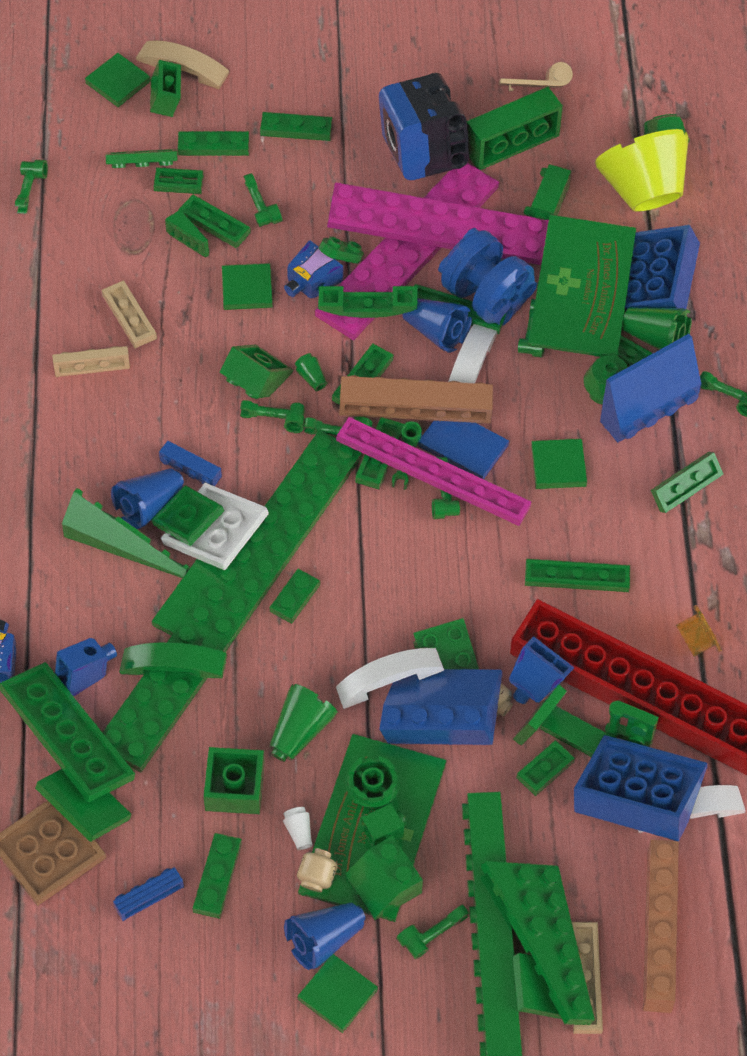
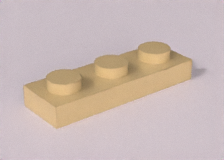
M124 281L102 290V296L134 348L157 339L155 330Z
M114 346L98 350L89 349L72 353L63 352L52 355L56 377L130 369L127 346Z

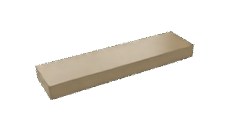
M572 922L595 1021L590 1025H573V1034H602L598 922Z

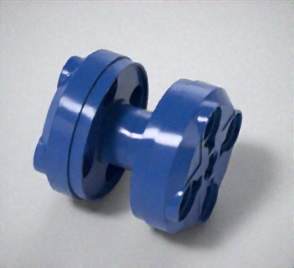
M472 228L454 246L448 256L441 261L438 267V271L441 273V283L445 289L459 298H465L475 293L472 302L473 310L488 324L497 323L500 325L501 318L507 313L502 325L504 326L535 292L537 282H535L534 269L517 256H511L501 261L503 245L489 231H479L476 228Z

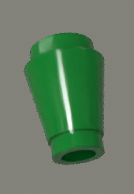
M311 353L301 356L295 362L296 372L315 391H320L327 386L328 383L317 357H313Z

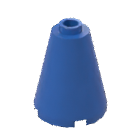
M417 298L416 310L402 314L406 322L441 350L448 353L457 350L454 347L458 342L463 344L472 323V318L468 316V312L471 311L464 305Z
M170 468L119 481L111 488L113 506L115 510L120 509L124 516L121 519L134 528L140 529L146 526L183 488L184 479L178 471Z
M347 903L294 915L285 920V937L287 942L292 940L295 948L291 951L297 961L307 970L315 969L364 927L365 914L360 906Z

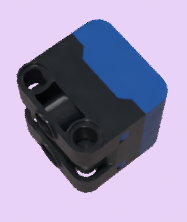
M431 73L426 76L387 85L379 92L382 135L405 179L416 180L460 169L468 163L469 138L467 120L459 104L451 101L450 89L440 73Z

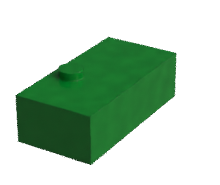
M545 87L468 120L467 132L470 160L477 169L482 170L559 137L563 105L551 89Z

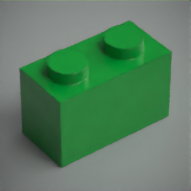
M158 60L151 77L150 112L173 117L181 99V65Z

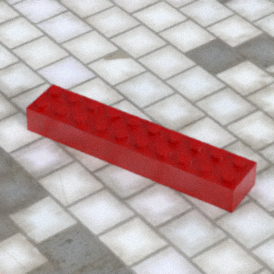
M539 599L535 601L512 637L511 655L518 658L522 648L534 636L574 667L563 682L608 705L613 701H621L659 717L657 730L747 775V704Z

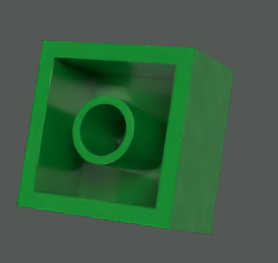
M209 747L204 787L205 811L260 814L265 766L264 750Z

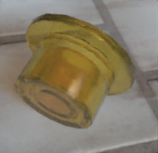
M697 605L693 606L696 614L676 625L692 656L695 657L715 646L718 652L722 651Z

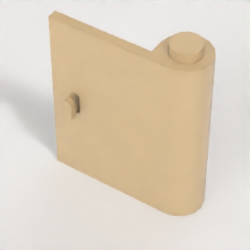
M558 62L547 70L545 80L501 78L499 85L509 86V91L514 89L511 86L561 88L571 81L573 73L567 63Z

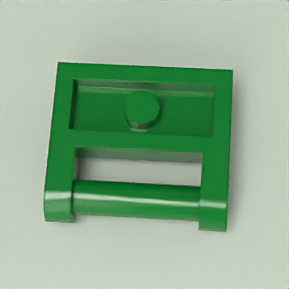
M613 701L609 706L610 720L605 726L604 732L615 738L619 737L632 743L651 747L659 717L624 702ZM622 717L628 719L627 726L620 724Z

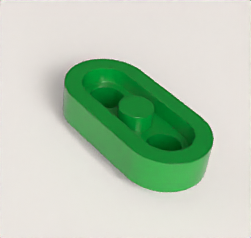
M333 236L323 238L319 245V250L323 254L341 261L358 264L364 255V252L361 250L362 247L354 241L344 242Z

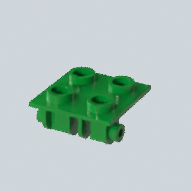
M464 618L413 633L415 641H413L414 648H436L444 669H479Z

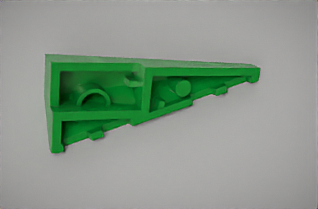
M76 488L62 521L64 537L180 578L185 576L190 569L187 564L182 565L169 558L171 553L165 549L162 552L158 551L150 545V538L120 517L116 518L101 510L103 505L99 502L93 505L82 497L83 491Z

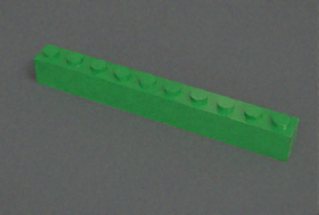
M501 792L467 793V802L462 803V820L468 821V829L463 831L464 845H469L470 854L465 855L466 871H471L472 880H467L468 897H473L474 906H469L470 924L475 923L476 933H471L472 950H477L478 960H473L474 977H479L480 987H475L476 1004H481L482 1014H477L478 1032H483L484 1042H479V1055L522 1056L513 963L512 925L506 916L508 910L501 897L497 898L492 890L494 884L488 874L484 875L480 867L485 861L506 862Z

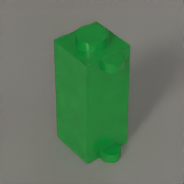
M551 164L540 171L543 179L531 207L526 206L523 211L526 216L549 220L550 215L557 216L570 186L571 170Z

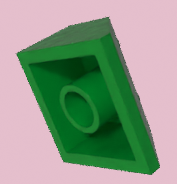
M253 344L232 346L219 373L227 377L226 381L230 384L245 389V393L249 397L259 399L270 397L293 373L294 369L258 345Z
M394 836L370 848L345 873V877L374 921L422 894L423 879Z

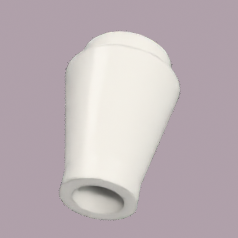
M296 807L284 812L285 819L283 823L292 837L297 850H304L313 846L310 816L306 812L305 807Z

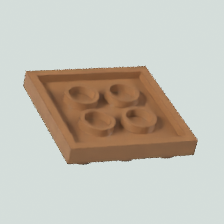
M49 801L44 802L0 833V859L37 906L106 859L105 852L95 840L89 842Z

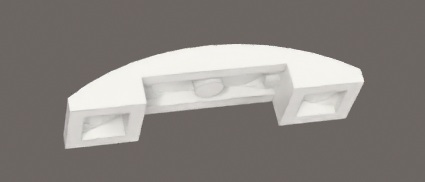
M476 324L471 327L458 354L448 382H476L486 355L490 352L496 338V330Z
M436 648L406 650L382 657L359 668L336 686L343 709L369 700L367 692L417 674L418 679L421 680L444 671Z
M714 785L700 787L690 819L717 814L718 818L745 813L746 810L738 786Z

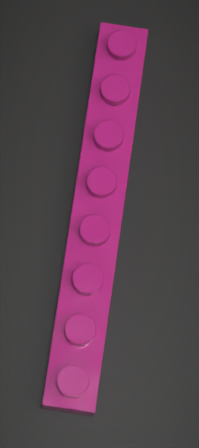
M348 417L337 434L336 441L517 526H520L531 507V501L353 418Z

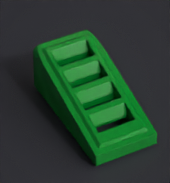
M179 210L165 219L166 232L170 236L203 257L209 256L208 239L182 211Z

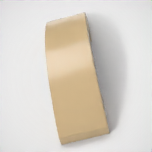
M146 41L136 57L137 61L156 67L158 60L179 64L182 71L198 76L199 83L216 89H220L229 75L227 68L209 56L187 46L167 41Z

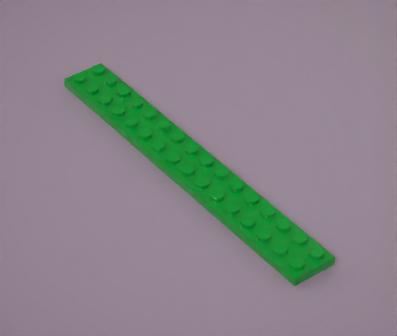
M318 431L266 503L265 507L269 513L226 570H218L167 643L192 644L226 652L363 457V453L336 441L337 438L323 431ZM147 670L102 733L130 767L142 772L207 678H197L194 672Z

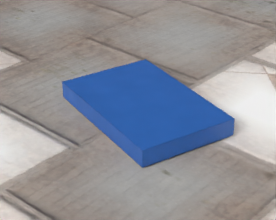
M433 421L418 441V447L436 457H447L449 464L482 479L487 476L509 446V440L477 423Z

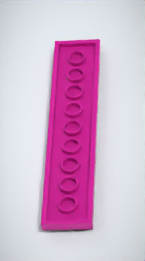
M467 163L460 169L450 170L424 198L480 208L499 188V181ZM384 238L339 286L344 287V292H393V286H406L441 247ZM318 308L315 310L317 318L353 341L375 319L341 316L319 310Z
M335 182L327 227L453 249L470 229L476 228L479 231H489L503 245V259L517 256L527 263L541 265L549 220Z

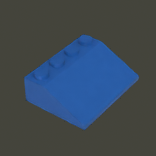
M690 225L636 232L624 311H627L630 307L687 308L700 242Z
M687 334L606 380L600 422L617 443L625 438H632L641 429L652 427L659 419L666 415H673L680 407L686 404L690 405L698 399L701 380L692 336Z
M444 669V671L421 680L418 679L417 674L393 682L383 704L379 730L388 744L493 745L502 670Z
M604 735L574 787V812L679 841L689 822L708 763Z

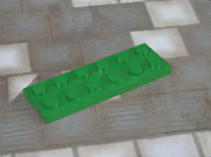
M46 662L0 683L2 694L88 803L135 779V772Z

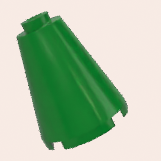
M630 307L627 311H624L622 329L626 333L660 350L690 334L692 318L687 317V314L691 312L684 308Z
M292 684L288 690L269 745L273 750L271 755L282 762H285L286 759L292 761L335 718L338 713L336 708L327 700L323 703L317 698L318 694L299 684Z

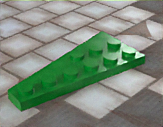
M485 861L480 867L484 875L488 874L494 884L492 890L497 898L501 897L508 910L506 916L526 953H531L536 962L534 968L538 976L544 977L550 989L548 994L562 1021L567 1025H590L595 1021L559 866Z

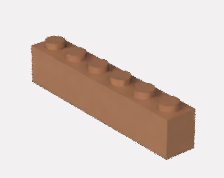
M355 375L341 376L339 415L471 423L491 422L493 384L482 382L409 380L407 378H367Z
M651 839L647 852L643 1011L672 1013L675 1004L679 841Z

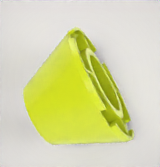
M673 129L636 137L633 144L623 148L621 144H618L602 153L595 160L596 167L632 211L641 212L662 207L683 196L688 134L686 132L684 135L683 130Z

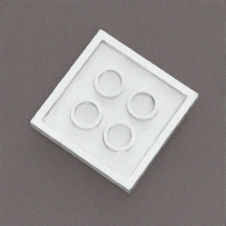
M204 483L198 492L222 505L224 512L191 546L166 532L161 537L163 545L226 570L269 513L265 506Z

